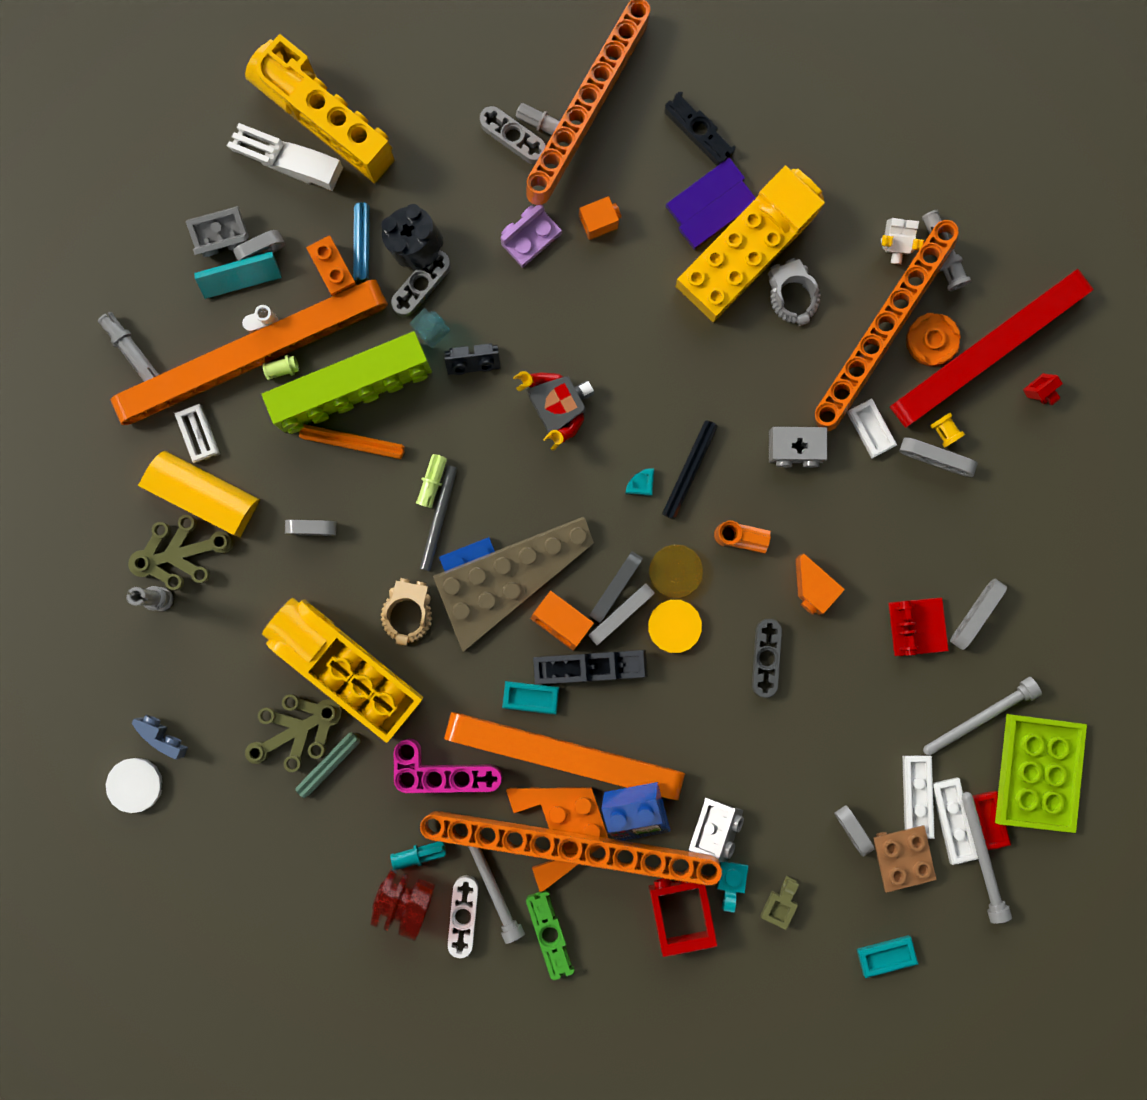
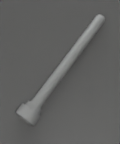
M1028 677L1020 682V686L1017 687V691L925 745L923 752L926 755H932L1020 701H1027L1029 699L1033 701L1042 695L1040 687L1033 678Z
M964 792L962 794V802L991 902L987 910L991 923H1004L1012 919L1010 907L1005 904V901L1001 900L973 796L969 792Z
M458 823L463 836L468 835L467 826ZM468 846L502 921L503 926L501 928L503 932H501L505 944L523 937L525 932L522 925L512 919L482 849Z

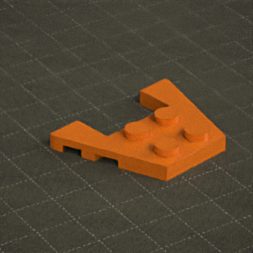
M516 787L506 789L513 813L541 805L549 829L608 838L592 787ZM567 841L563 844L564 850L569 854H574L578 851V846L573 841ZM593 846L590 849L591 854L594 853L601 846ZM550 860L533 866L532 870L539 891L546 890L578 864Z

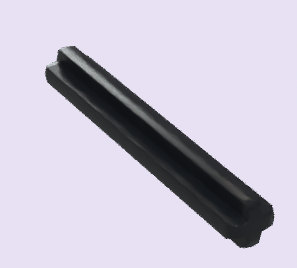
M706 420L702 425L662 512L669 519L674 520L678 515L718 428V425L714 422Z

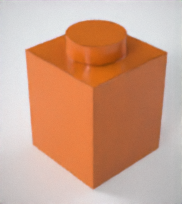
M609 196L579 208V218L589 240L618 229L621 213L616 203L612 204Z

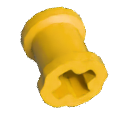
M951 412L930 425L940 435L944 448L965 435L963 431H959L951 419L953 416Z

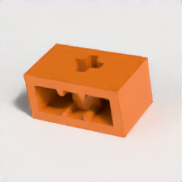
M330 235L306 247L332 296L357 286Z

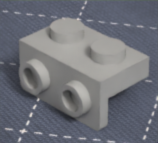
M239 206L185 221L195 247L193 249L195 255L202 253L203 257L212 256L219 253L218 248L228 246L229 250H233L249 238Z

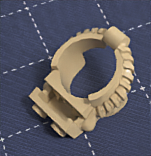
M400 578V581H396L395 586L389 590L390 598H387V602L383 604L384 607L381 609L382 613L380 616H382L381 621L383 622L382 627H384V631H387V635H390L392 639H396V644L407 646L408 642L418 641L430 629L432 612H430L431 607L428 606L431 597L428 594L429 587L426 586L427 583L417 581L416 584H411L410 580ZM404 600L416 602L422 611L420 627L408 635L398 634L399 632L393 628L390 620L393 608L397 603Z

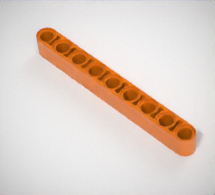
M631 0L627 4L527 179L526 195L532 204L542 205L549 200L643 36L650 15V6L647 1ZM621 36H627L629 39H624ZM609 57H615L617 60H611ZM597 78H603L606 81H598ZM585 99H590V100H592L593 102H592V103H587V102H585V101H583V100H585ZM577 120L580 121L581 124L575 125L571 123V121ZM566 142L569 144V146L563 147L560 146L558 143ZM555 164L557 167L554 169L547 168L545 165ZM540 185L545 189L542 191L534 190L533 187Z
M943 220L938 222L817 406L815 420L818 427H827V431L834 430L851 407L954 249L959 232L957 225L953 221ZM947 232L952 236V238L949 240H942L939 238L938 235L940 233ZM927 255H934L938 260L934 263H928L923 258ZM913 277H918L923 283L913 286L909 283V280ZM905 300L908 306L899 309L894 306V302ZM883 322H889L894 328L890 331H882L879 325ZM869 344H874L879 350L875 354H868L864 348ZM853 367H861L864 373L859 377H854L849 371ZM845 389L850 394L846 399L840 400L835 397L837 390ZM830 411L835 415V418L830 422H823L820 419L821 414Z
M455 712L450 714L444 736L445 740L626 788L658 782L661 797L672 800H679L685 773Z

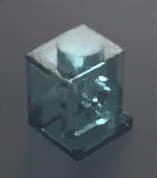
M425 308L410 322L412 330L431 348L450 331V328L444 324L445 321L435 311L428 312Z

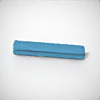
M356 203L354 206L353 278L355 281L361 282L367 281L369 278V205L367 203Z

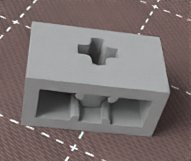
M772 427L769 430V463H776V467H792V463H803V467L815 468L819 467V463L827 460V427ZM796 442H798L799 447H803V450L799 452V454L797 453V449L792 448V446Z

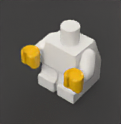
M897 218L887 220L885 235L881 237L880 241L885 252L892 253V264H901L903 254L906 255L913 253L915 250H920L924 244V240L915 239L919 221Z

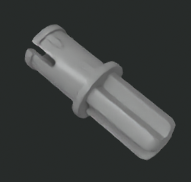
M524 103L520 104L516 112L518 119L536 127V131L540 132L542 130L551 135L560 122L549 116L547 111L540 112Z

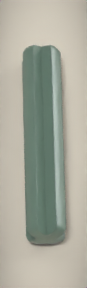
M353 732L348 733L296 787V792L302 798H307L360 743L359 737Z

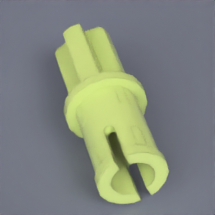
M437 454L431 456L425 478H421L423 484L416 504L433 508L438 487L442 486L440 480L447 462L445 457Z

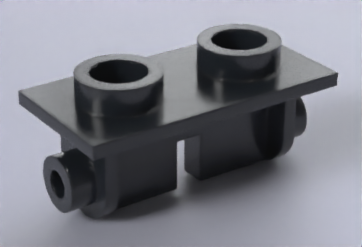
M492 343L474 345V354H469L468 346L450 348V351H445L444 358L448 375H462L469 372H488L494 369H501L498 345H492Z

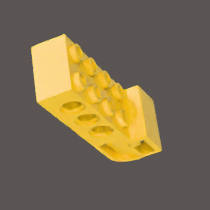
M281 34L274 40L270 39L255 51L246 66V79L375 184L395 161L392 153L393 148L388 142L389 137L380 128L377 127L374 130L369 126V121L359 111L353 113L348 109V104L338 94L332 96L326 91L328 88L316 77L307 55Z
M785 165L759 192L757 198L677 279L676 288L714 323L815 219L825 203L822 190L800 169L790 170Z
M291 598L276 613L262 632V635L268 639L266 645L275 654L386 743L423 699L422 695L336 627L334 622L306 600L298 602Z

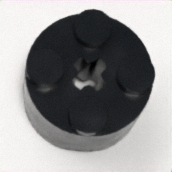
M410 204L407 207L400 208L389 217H386L381 223L382 241L400 266L420 270L430 266L437 260L440 247H443V236L430 215L418 205Z

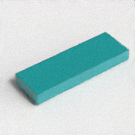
M272 252L194 273L195 280L204 299L282 278L281 271Z

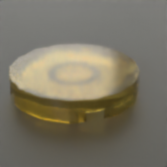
M673 544L666 546L658 551L650 562L649 576L651 583L658 592L666 597L680 598L688 596L697 589L702 580L703 567L700 558L692 549L684 545Z

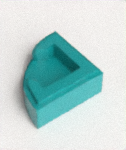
M654 468L642 470L634 475L626 487L625 494L652 496Z

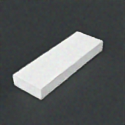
M902 756L905 830L924 825L927 839H935L932 756Z
M957 777L933 783L935 804L949 862L952 865L978 859L962 802L963 790L960 778Z

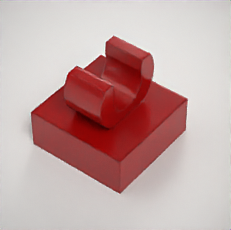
M1043 373L1026 386L1023 391L1027 398L1040 400L1042 404L1049 402L1052 406L1060 400V396L1055 390L1063 383L1058 375Z

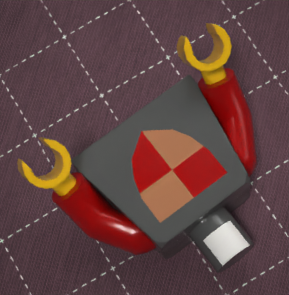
M522 371L513 377L514 380L520 379L523 383L516 388L518 391L531 387L527 389V394L548 432L544 441L551 439L555 443L550 448L552 451L556 450L561 443L577 434L584 422V414L586 412L582 401L595 394L588 380L574 387L568 376L563 377L556 373L540 372L529 374L526 371Z

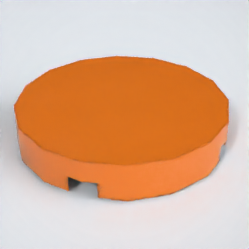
M937 313L924 314L918 317L908 329L906 335L907 349L917 362L927 366H940L951 360L958 352L960 346L959 339H961L960 331L956 323L947 315H939Z

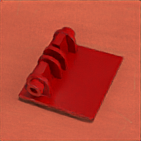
M942 598L888 603L894 656L948 651Z

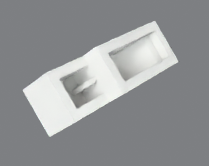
M282 141L284 145L272 167L262 163L264 166L307 184L314 183L333 191L343 169L339 159ZM266 152L265 156L269 157L270 153Z

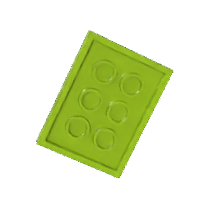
M1006 714L995 823L1076 833L1087 724Z

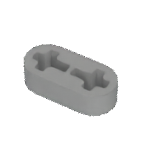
M271 230L234 248L233 252L237 261L268 252L274 253L284 247L285 242L279 230Z
M285 520V534L336 536L337 522Z
M846 805L834 812L848 837L863 857L875 850L856 817Z

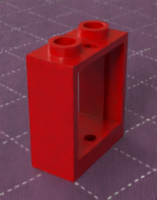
M666 878L654 880V885H649L663 957L717 947L706 885L679 880L670 881V879ZM698 888L706 931L666 938L658 896Z

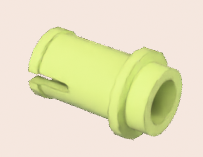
M285 355L284 359L263 363L262 365L267 380L287 374L293 376L295 372L299 371L295 356L290 357L289 355Z

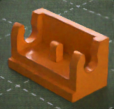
M551 590L530 618L573 651L594 624V622Z

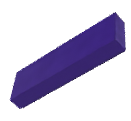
M728 158L666 203V208L681 226L739 182H744L745 177L732 160Z
M741 181L679 226L678 230L695 250L731 224L756 198L745 183Z

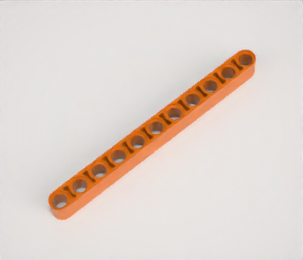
M368 280L114 395L110 401L121 425L133 424L259 367L263 363H268L385 309L388 303L377 280Z
M442 811L429 813L420 824L422 835L434 841L703 885L716 884L722 875L718 859L708 854ZM429 819H436L440 822L441 830L439 832L432 831L429 828ZM456 824H465L468 828V835H458L455 830ZM484 828L493 829L496 838L494 840H486L482 835V830ZM512 832L520 833L523 837V843L520 845L513 844L509 839V834ZM544 836L549 839L551 846L548 849H541L537 846L536 839ZM567 841H573L577 844L578 851L574 854H569L564 850L563 844ZM599 845L605 849L606 854L602 858H595L591 854L590 849L593 846ZM622 850H628L633 854V859L628 863H624L619 860L618 853ZM649 855H657L661 859V863L656 867L648 866L645 859ZM678 859H684L688 862L689 866L685 871L679 872L674 869V862ZM705 864H713L716 867V872L711 876H705L701 873V868Z

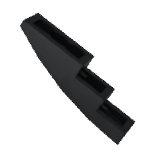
M646 650L533 657L535 684L648 677Z

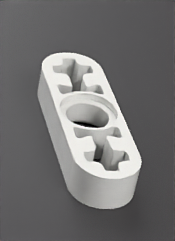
M469 875L459 877L453 886L448 950L455 958L468 956L474 942L479 886L476 879ZM464 882H469V887L473 888V891H469L467 896V902L473 901V905L468 903L456 904V900L462 902L463 891L458 890V887L463 886ZM460 909H466L471 914V920L466 924H461L456 920L455 914ZM454 928L458 930L470 929V933L464 932L463 941L468 946H464L463 951H459L458 946L453 945V942H457L459 938V931L454 932Z

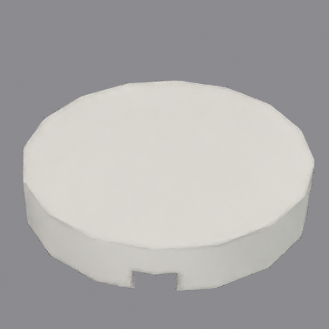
M142 758L125 759L116 764L108 774L106 781L107 796L112 805L120 811L128 813L145 811L153 806L161 795L162 775L157 766L149 760Z

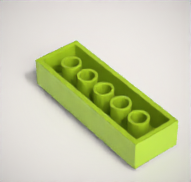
M415 331L271 389L261 395L273 424L284 433L289 432V434H293L304 428L303 424L314 422V424L321 423L329 418L328 415L334 412H348L354 408V404L361 401L364 403L372 402L379 398L378 394L385 391L393 393L402 389L403 384L412 380L413 383L423 381L428 378L427 374L432 373L420 341Z

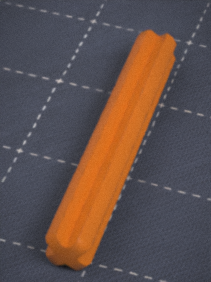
M303 424L304 428L299 431V437L305 440L402 459L405 448L402 444Z

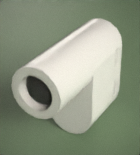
M260 305L255 309V313L246 316L242 323L243 327L251 334L279 321V319L268 306Z

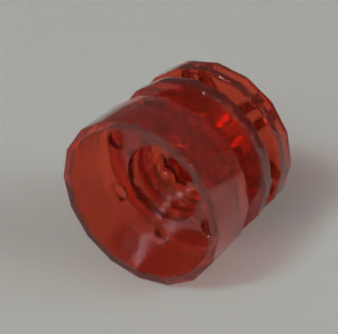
M391 869L376 894L372 906L370 925L377 928L382 917H387L384 930L388 932L396 920L400 922L398 935L416 941L436 884L419 878L413 888L409 889L407 888L408 874L404 873L398 885L395 884L398 871Z

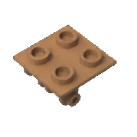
M924 825L887 834V832L877 833L876 837L873 838L886 893L936 880Z

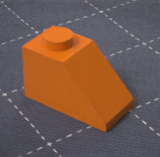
M804 553L796 558L798 597L803 601L801 605L812 615L815 612L818 615L824 614L845 589Z

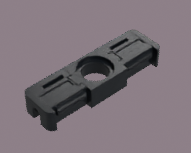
M678 92L674 96L673 101L669 100L665 104L664 113L716 166L734 154L735 145L731 147L717 133L718 127L701 110L696 112L683 98V92ZM697 123H701L706 126L707 132L704 135H697L693 132L692 127Z

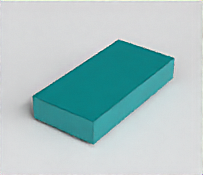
M505 681L502 708L556 714L559 687Z
M909 935L856 949L865 978L918 964L913 942Z

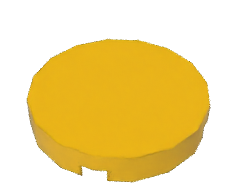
M668 600L659 604L652 611L648 621V632L652 642L659 649L669 653H681L689 650L698 642L702 632V621L698 611L691 604L682 600Z

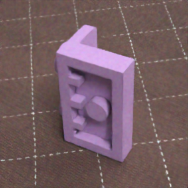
M543 205L528 207L516 224L510 223L501 233L502 246L522 268L562 234V230L544 212Z

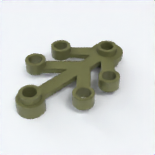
M183 515L178 520L179 528L165 552L155 554L162 540L170 535L171 529L168 524L157 522L152 527L153 535L145 549L134 552L129 558L128 566L135 576L147 577L152 575L164 582L168 589L176 591L183 587V578L177 574H170L157 565L170 563L191 575L195 582L205 583L210 578L209 570L204 567H197L183 558L212 550L218 553H227L233 548L234 540L230 534L218 531L209 540L181 547L190 531H193L197 525L194 517ZM189 518L191 526L185 528L183 525L184 520ZM159 526L165 527L163 535L157 533ZM219 537L224 539V544L221 547L216 545V540ZM143 558L146 564L143 568H139L138 561ZM203 570L205 573V577L202 580L197 578V572ZM174 577L179 581L176 587H172L170 583Z
M295 694L286 695L282 699V706L285 710L299 709L314 714L305 720L277 713L270 707L261 709L258 713V720L262 724L275 723L289 727V729L264 743L256 741L249 744L245 750L246 759L253 764L262 763L268 758L270 751L295 738L290 756L284 760V768L288 772H295L302 766L301 756L308 732L317 725L319 726L315 742L309 745L308 754L313 759L321 758L326 752L325 742L330 726L337 724L342 717V708L334 700L325 699L316 704L299 699ZM289 697L295 700V705L292 708L287 705ZM325 708L332 710L330 718H326L323 715ZM265 711H269L271 713V719L269 721L263 719V713ZM313 746H320V755H315L313 753ZM253 748L259 749L260 756L258 758L252 756ZM290 759L297 761L295 769L289 767L288 762Z

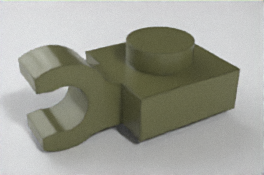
M786 876L780 894L771 891L760 914L762 919L787 930L798 907V904L792 901L799 886L796 883L797 880Z

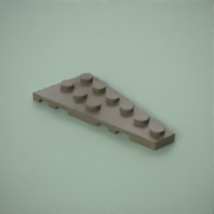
M584 517L433 576L462 652L594 543Z

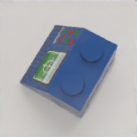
M658 782L604 792L601 810L608 833L615 840L623 841L670 832Z

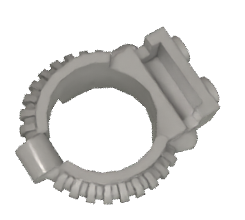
M795 258L786 261V264L782 266L776 264L770 267L771 270L768 272L769 283L772 288L770 299L775 313L778 314L779 318L782 317V320H787L788 323L792 322L794 324L796 322L798 326L809 323V318L819 308V298H821V295L819 294L820 289L816 280L811 275H808V267L803 265L800 259L795 260ZM796 282L803 284L802 286L809 292L811 304L804 314L797 316V313L790 312L784 308L781 289L788 283Z

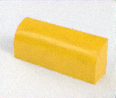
M167 451L159 453L153 459L138 484L139 487L238 537H241L261 500Z

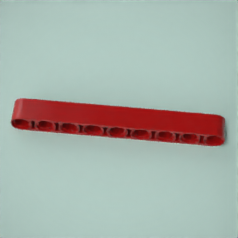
M1076 269L889 406L902 425L905 428L1092 292L1094 288L1081 271Z

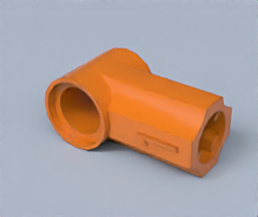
M726 521L716 527L714 538L721 546H731L766 554L770 543L771 531L738 524L735 521ZM724 527H730L733 530V540L728 541L723 537L722 530Z

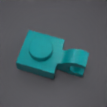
M728 861L720 862L722 875L717 882L716 888L724 890L722 909L723 911L735 913L736 892L745 893L748 865Z

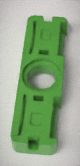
M544 890L528 895L526 904L550 978L557 980L564 974L566 976L572 975L574 973V966L570 967L572 964L566 949V940L558 916L553 917L555 912L548 896L550 892ZM547 927H552L558 932V937L553 942H548L542 937V932Z

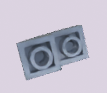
M145 715L144 718L133 719V727L151 746L175 760L184 758L188 747L181 745V740L176 737L166 735L163 738L167 727L160 725V719Z

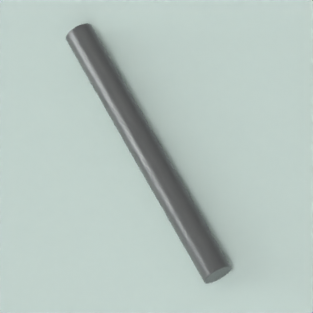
M447 465L420 565L422 570H431L458 469L453 466Z

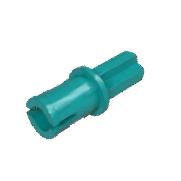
M440 841L420 847L414 845L413 849L390 854L394 871L417 864L420 867L424 862L445 857L446 848L444 843Z

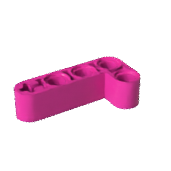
M404 739L394 749V784L397 790L403 793L491 792L496 790L502 782V771L496 765H422L421 746L414 739ZM405 744L411 745L415 753L411 759H406L401 754V748ZM474 771H479L477 777H484L488 771H492V776H497V779L493 781L492 785H489L486 779H480L477 782L478 785L475 786L476 776ZM404 772H409L414 776L415 782L413 786H406L402 783L401 776ZM431 772H438L442 776L441 785L434 786L430 784L428 776ZM457 772H466L470 777V782L467 785L458 784L455 779Z

